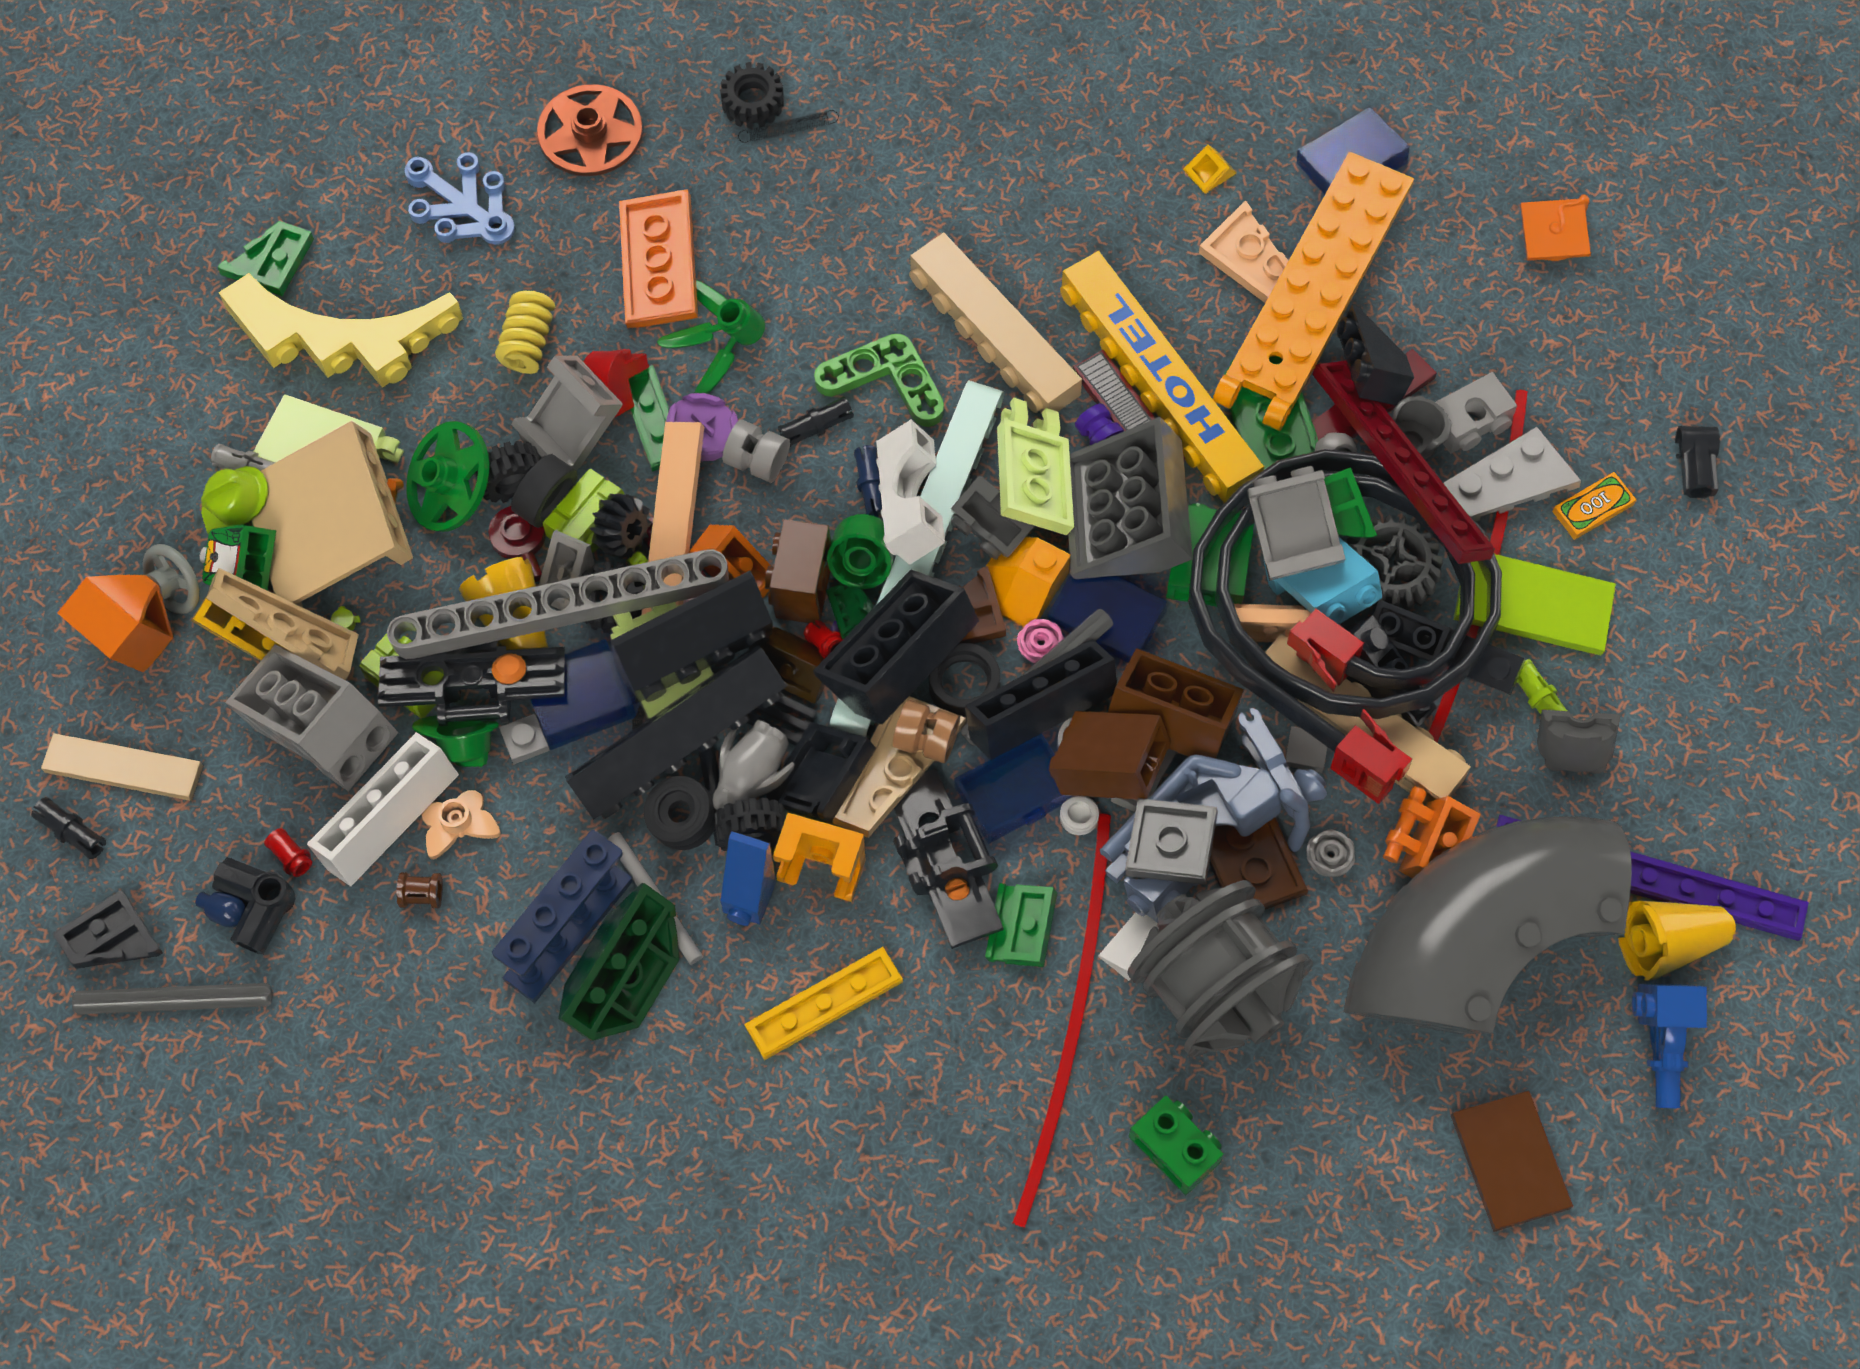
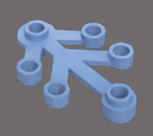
M466 152L457 158V166L462 175L463 193L436 175L431 162L427 159L414 157L409 160L405 166V175L408 183L417 188L427 186L449 202L447 204L429 205L426 200L416 199L408 207L410 217L415 223L423 224L429 220L440 219L434 226L439 241L449 243L455 239L482 237L486 242L497 245L507 242L513 236L515 231L513 219L503 212L502 193L506 185L504 177L500 172L491 171L483 177L484 189L489 194V212H487L478 205L476 174L479 172L480 166L475 154ZM468 162L474 163V164H473L472 166H470V167H464V166H463L465 163H468ZM424 167L419 172L413 171L415 168ZM493 181L499 182L496 186L489 185ZM418 209H425L421 214L415 213ZM470 217L475 223L455 225V222L449 218ZM493 224H502L499 228H491ZM451 228V231L448 233H441L442 229Z

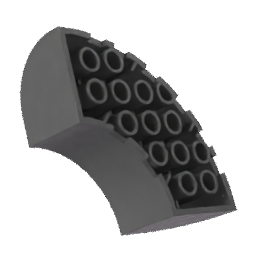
M1582 816L1543 817L1517 821L1485 830L1444 851L1432 859L1429 864L1422 868V871L1399 890L1385 908L1387 910L1376 927L1371 930L1361 959L1355 965L1343 1013L1455 1034L1493 1033L1496 1017L1508 988L1526 964L1540 952L1557 942L1573 936L1586 938L1625 934L1632 865L1630 847L1624 830L1615 821Z

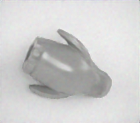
M757 720L754 726L733 747L737 730H731L721 746L719 783L712 797L713 806L716 810L724 808V805L728 803L735 804L737 800L748 801V798L756 799L759 796L768 794L786 780L795 764L791 762L777 772L789 745L785 734L777 728L771 727L768 723Z

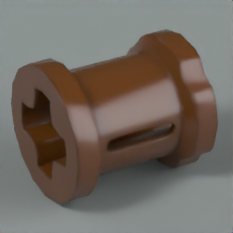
M407 872L399 874L396 897L400 908H406L408 904H431L432 908L441 907L443 878L440 873H433L432 877L409 876Z

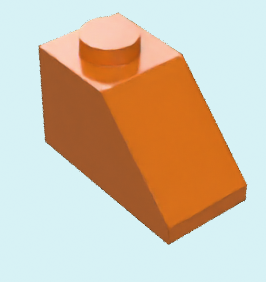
M710 524L688 553L708 549L719 551L726 558L729 581L751 571L761 596L764 598L769 589H765L766 571L768 566L771 565L734 525ZM714 565L704 568L712 577L717 576L721 572V569Z

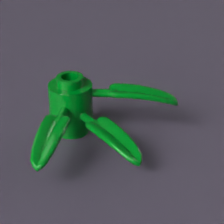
M696 279L697 300L717 316L718 324L712 325L707 322L662 336L658 339L657 343L664 348H683L711 341L713 339V332L723 330L731 337L724 349L718 351L694 392L708 394L721 381L733 363L735 356L731 353V350L735 343L738 342L741 345L756 343L765 331V321L744 300L726 299L716 290Z

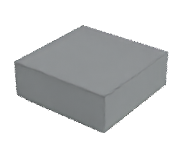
M1291 726L1285 757L1287 766L1304 770L1312 769L1322 773L1327 747L1302 728Z

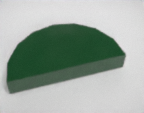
M837 585L826 590L842 639L873 609V603L858 586L855 588H845L843 585Z

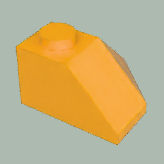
M1025 537L1009 557L1000 555L997 560L991 557L986 566L989 568L1002 616L1022 627H1025L1026 624L1034 619H1040L1069 574L1071 555L1038 537Z

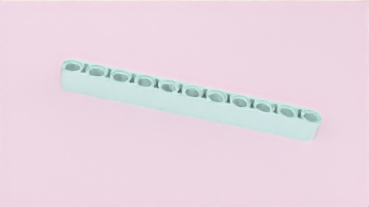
M970 380L964 387L936 456L937 465L930 471L920 496L942 516L944 537L947 531H952L954 526L951 520L955 515L952 513L951 508L970 486L972 481L970 479L972 469L976 470L984 451V448H982L983 441L990 436L996 421L994 417L997 408H1001L1004 398V391ZM947 541L910 565L900 556L896 555L877 604L910 570L933 577L935 574L932 572L935 562L939 563ZM838 698L829 727L868 737L869 739L870 736L867 735V731L870 725L874 726L875 721L855 714Z

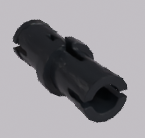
M843 396L818 409L812 407L806 410L805 415L778 426V431L781 433L780 436L790 440L791 447L817 434L818 437L824 435L826 429L852 419L854 415L849 402Z
M48 797L42 798L33 807L41 813L34 810L31 812V816L53 831L54 837L61 843L67 842L88 859L96 858L104 850L97 843L106 846V839L84 825L83 819L76 813H67Z

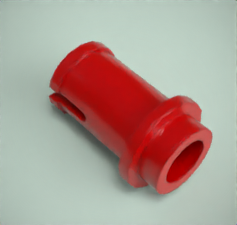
M815 620V625L810 622L804 630L805 639L819 649V653L824 659L843 640L840 632L830 630L820 620Z
M278 828L267 836L264 845L281 861L286 874L300 877L311 868L310 852L307 849H301L285 829Z

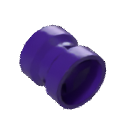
M1096 404L1088 408L1075 422V427L1079 433L1089 438V446L1124 432L1120 424L1110 420L1111 413L1104 404Z

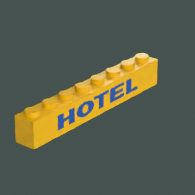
M1099 251L1063 270L1060 293L1068 306L1075 305L1081 313L1080 319L1085 329L1089 333L1094 331L1100 338L1102 350L1106 352L1110 359L1115 358L1121 366V374L1131 386L1135 385L1141 393V400L1151 413L1156 412L1181 438L1185 461L1191 468L1197 467L1204 476L1203 482L1208 492L1213 496L1218 494L1225 503L1241 485L1262 472L1264 465Z

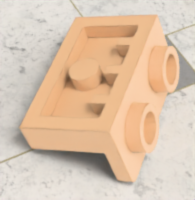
M1234 604L1242 628L1255 642H1274L1281 633L1288 638L1290 630L1299 621L1303 623L1311 614L1308 610H1304L1303 606Z

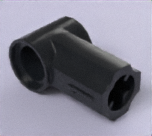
M1678 426L1675 443L1679 444V454H1676V458L1681 459L1683 494L1690 498L1715 496L1718 492L1716 458L1720 447L1718 427Z

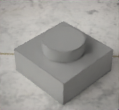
M536 714L499 727L513 765L550 751Z

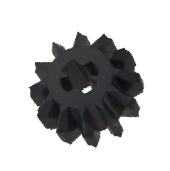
M610 493L607 500H599L598 512L592 513L595 520L589 527L594 532L591 542L595 543L599 550L604 551L607 555L613 557H632L635 550H642L643 539L650 538L646 533L647 528L652 524L647 519L650 509L645 507L642 500H639L636 496Z

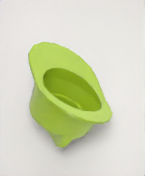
M244 466L235 470L224 469L217 471L209 478L201 497V513L208 534L211 529L244 525L261 512L268 496V482L261 471L255 467Z

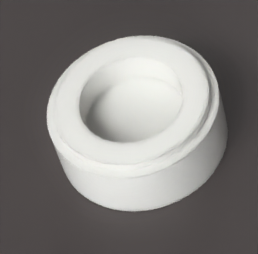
M1072 796L1061 806L1060 822L1063 828L1071 834H1088L1098 823V807L1087 796Z

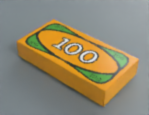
M1613 472L1556 505L1552 512L1572 538L1576 540L1632 507L1637 499L1617 474Z

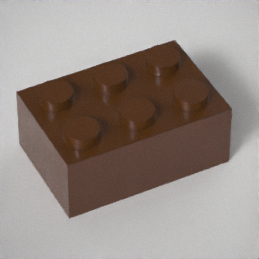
M1136 648L1115 687L1107 713L1160 715L1171 741L1168 749L1188 757L1197 754L1216 759L1232 726L1244 689Z

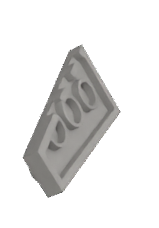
M1535 427L1444 482L1447 489L1474 521H1479L1481 516L1496 511L1500 514L1512 510L1514 505L1533 499L1534 502L1549 498L1551 493L1566 489L1568 492L1580 488L1581 484L1579 477L1538 427Z

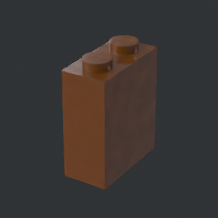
M1075 711L1069 726L1064 729L1062 741L1056 754L1050 760V775L1054 778L1061 795L1147 799L1171 741L1160 715Z

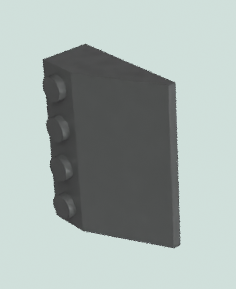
M1161 417L1070 454L1074 528L1068 533L1069 552L1071 555V576L1074 579L1156 573L1193 559L1182 440Z

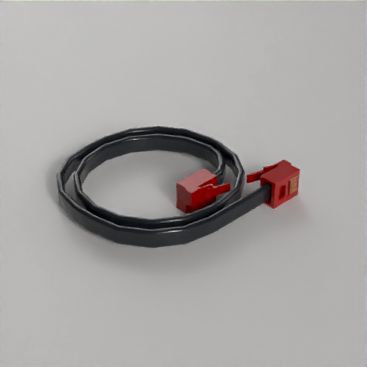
M1323 449L1277 460L1241 485L1216 511L1193 550L1188 604L1203 645L1236 681L1332 750L1334 757L1330 769L1380 804L1393 789L1395 780L1399 782L1408 772L1412 758L1398 749L1389 740L1384 729L1382 730L1373 719H1381L1425 708L1464 680L1475 668L1501 618L1502 571L1494 553L1491 559L1478 561L1487 583L1486 621L1471 649L1461 661L1424 688L1380 699L1330 693L1282 668L1242 628L1228 591L1231 557L1249 527L1255 523L1251 506L1249 505L1243 509L1220 547L1215 603L1230 643L1249 663L1247 664L1215 630L1201 592L1204 559L1222 529L1249 502L1247 491L1249 488L1254 487L1253 481L1268 476H1276L1277 481L1292 478L1291 471L1313 466L1314 472L1320 470L1334 471L1325 472V477L1351 467L1362 497H1372L1413 516L1445 548L1461 586L1459 623L1445 649L1426 664L1407 669L1377 667L1361 659L1360 655L1364 642L1318 609H1315L1303 623L1299 621L1290 630L1287 645L1297 651L1296 656L1309 664L1314 673L1316 671L1332 692L1348 676L1371 687L1403 690L1429 683L1450 667L1474 620L1475 572L1471 562L1458 564L1374 454ZM1474 521L1477 527L1487 538L1485 531ZM1298 700L1326 714L1360 717L1372 732L1373 737L1356 725L1345 735Z

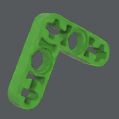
M895 333L827 360L818 365L815 370L814 380L816 389L825 396L833 397L889 374L909 413L917 424L925 427L935 426L942 420L944 415V403L912 342L903 334ZM896 346L899 350L903 349V355L897 357L895 353H891V347ZM876 352H880L881 358L884 357L883 365L880 364L879 355ZM861 359H868L874 364L872 370L863 373L857 371L854 368V364ZM843 366H848L851 378H847V373H844ZM830 373L833 377H837V383L831 384L830 381H825V375ZM916 374L920 376L922 382L917 387L912 388L905 386L902 383V379L906 375ZM922 394H924L927 405L929 407L934 406L933 414L928 415L926 411H922L919 398Z

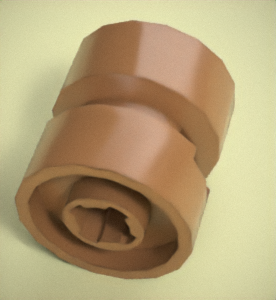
M907 700L896 725L892 747L912 754L922 750L925 758L945 764L957 737L960 716L940 709L933 714L930 712L929 706ZM928 728L933 730L932 735L927 734Z

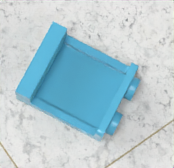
M1340 537V545L1343 547L1346 559L1344 563L1269 581L1265 566L1268 585L1276 595L1287 591L1310 613L1318 609L1339 625L1382 599L1378 570Z

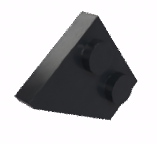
M123 890L118 891L52 933L76 969L157 957L163 954Z

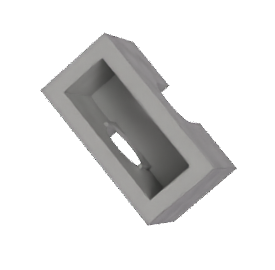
M1493 372L1435 402L1445 410L1452 424L1450 435L1443 445L1450 454L1459 449L1468 451L1479 444L1482 435L1488 432L1498 435L1511 426L1517 404ZM1469 414L1476 415L1480 420L1473 421Z

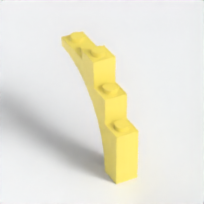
M249 273L219 292L226 310L273 368L281 363L287 364L293 361L299 351L305 349L327 378L335 373L340 374L347 371L352 366L353 361L358 358L382 388L389 383L401 381L407 375L408 370L412 368L408 358L409 354L422 352L428 346L429 341L441 333L448 334L458 326L459 321L463 319L459 303L450 292L425 306L399 315L375 319H338L312 314L289 305L271 294Z

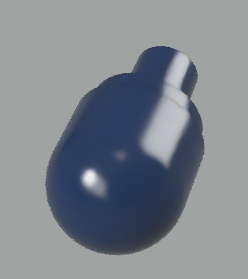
M201 892L195 900L196 906L204 909L205 915L210 921L224 927L237 926L246 909L241 899L224 892H215L211 895Z

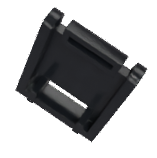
M810 722L782 767L783 769L793 762L795 766L792 772L779 787L768 793L766 798H768V801H778V804L781 803L784 809L830 822L839 811L876 750V747L868 737ZM829 743L840 745L838 749L846 758L824 753Z

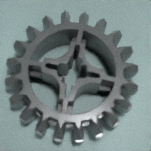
M1390 514L1385 517L1384 523H1381L1374 516L1371 521L1377 536L1372 538L1348 537L1347 544L1378 570L1382 601L1397 607L1401 604L1407 611L1413 608L1414 602L1421 606L1425 603L1427 595L1431 596L1434 594L1437 587L1436 584L1440 582L1442 576L1440 568L1442 567L1443 559L1441 556H1438L1440 550L1439 543H1430L1432 535L1429 532L1422 534L1419 532L1421 528L1419 522L1412 527L1406 525L1407 519L1405 516L1400 519L1399 523L1394 522ZM1391 542L1387 546H1375L1378 543ZM1404 547L1408 548L1415 556L1408 554ZM1392 553H1395V566H1393L1391 574H1389L1388 562L1391 559ZM1410 578L1414 579L1413 581L1406 584L1392 585L1395 581L1398 580L1409 581Z

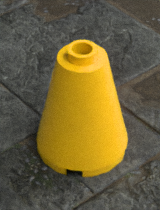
M522 557L501 561L485 568L487 574L478 581L474 575L467 578L460 585L459 591L465 601L535 587L532 565L529 559L524 561ZM520 606L513 612L512 616L517 619L526 618L532 609L527 606ZM483 614L478 617L485 627L493 620V616L489 614ZM545 630L500 640L502 646H506L507 650L548 648Z
M1638 900L1629 902L1625 937L1618 938L1626 965L1631 973L1636 977L1643 975L1645 977L1644 980L1649 981L1662 977L1729 945L1735 934L1736 924L1733 916L1721 906Z

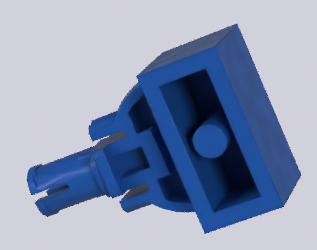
M1638 984V992H1634L1632 995V1012L1634 1016H1638L1639 1024L1649 1025L1653 1060L1648 1059L1647 1066H1650L1651 1070L1655 1071V1107L1681 1108L1680 1071H1685V1067H1688V1061L1683 1060L1687 1028H1707V987L1688 984Z

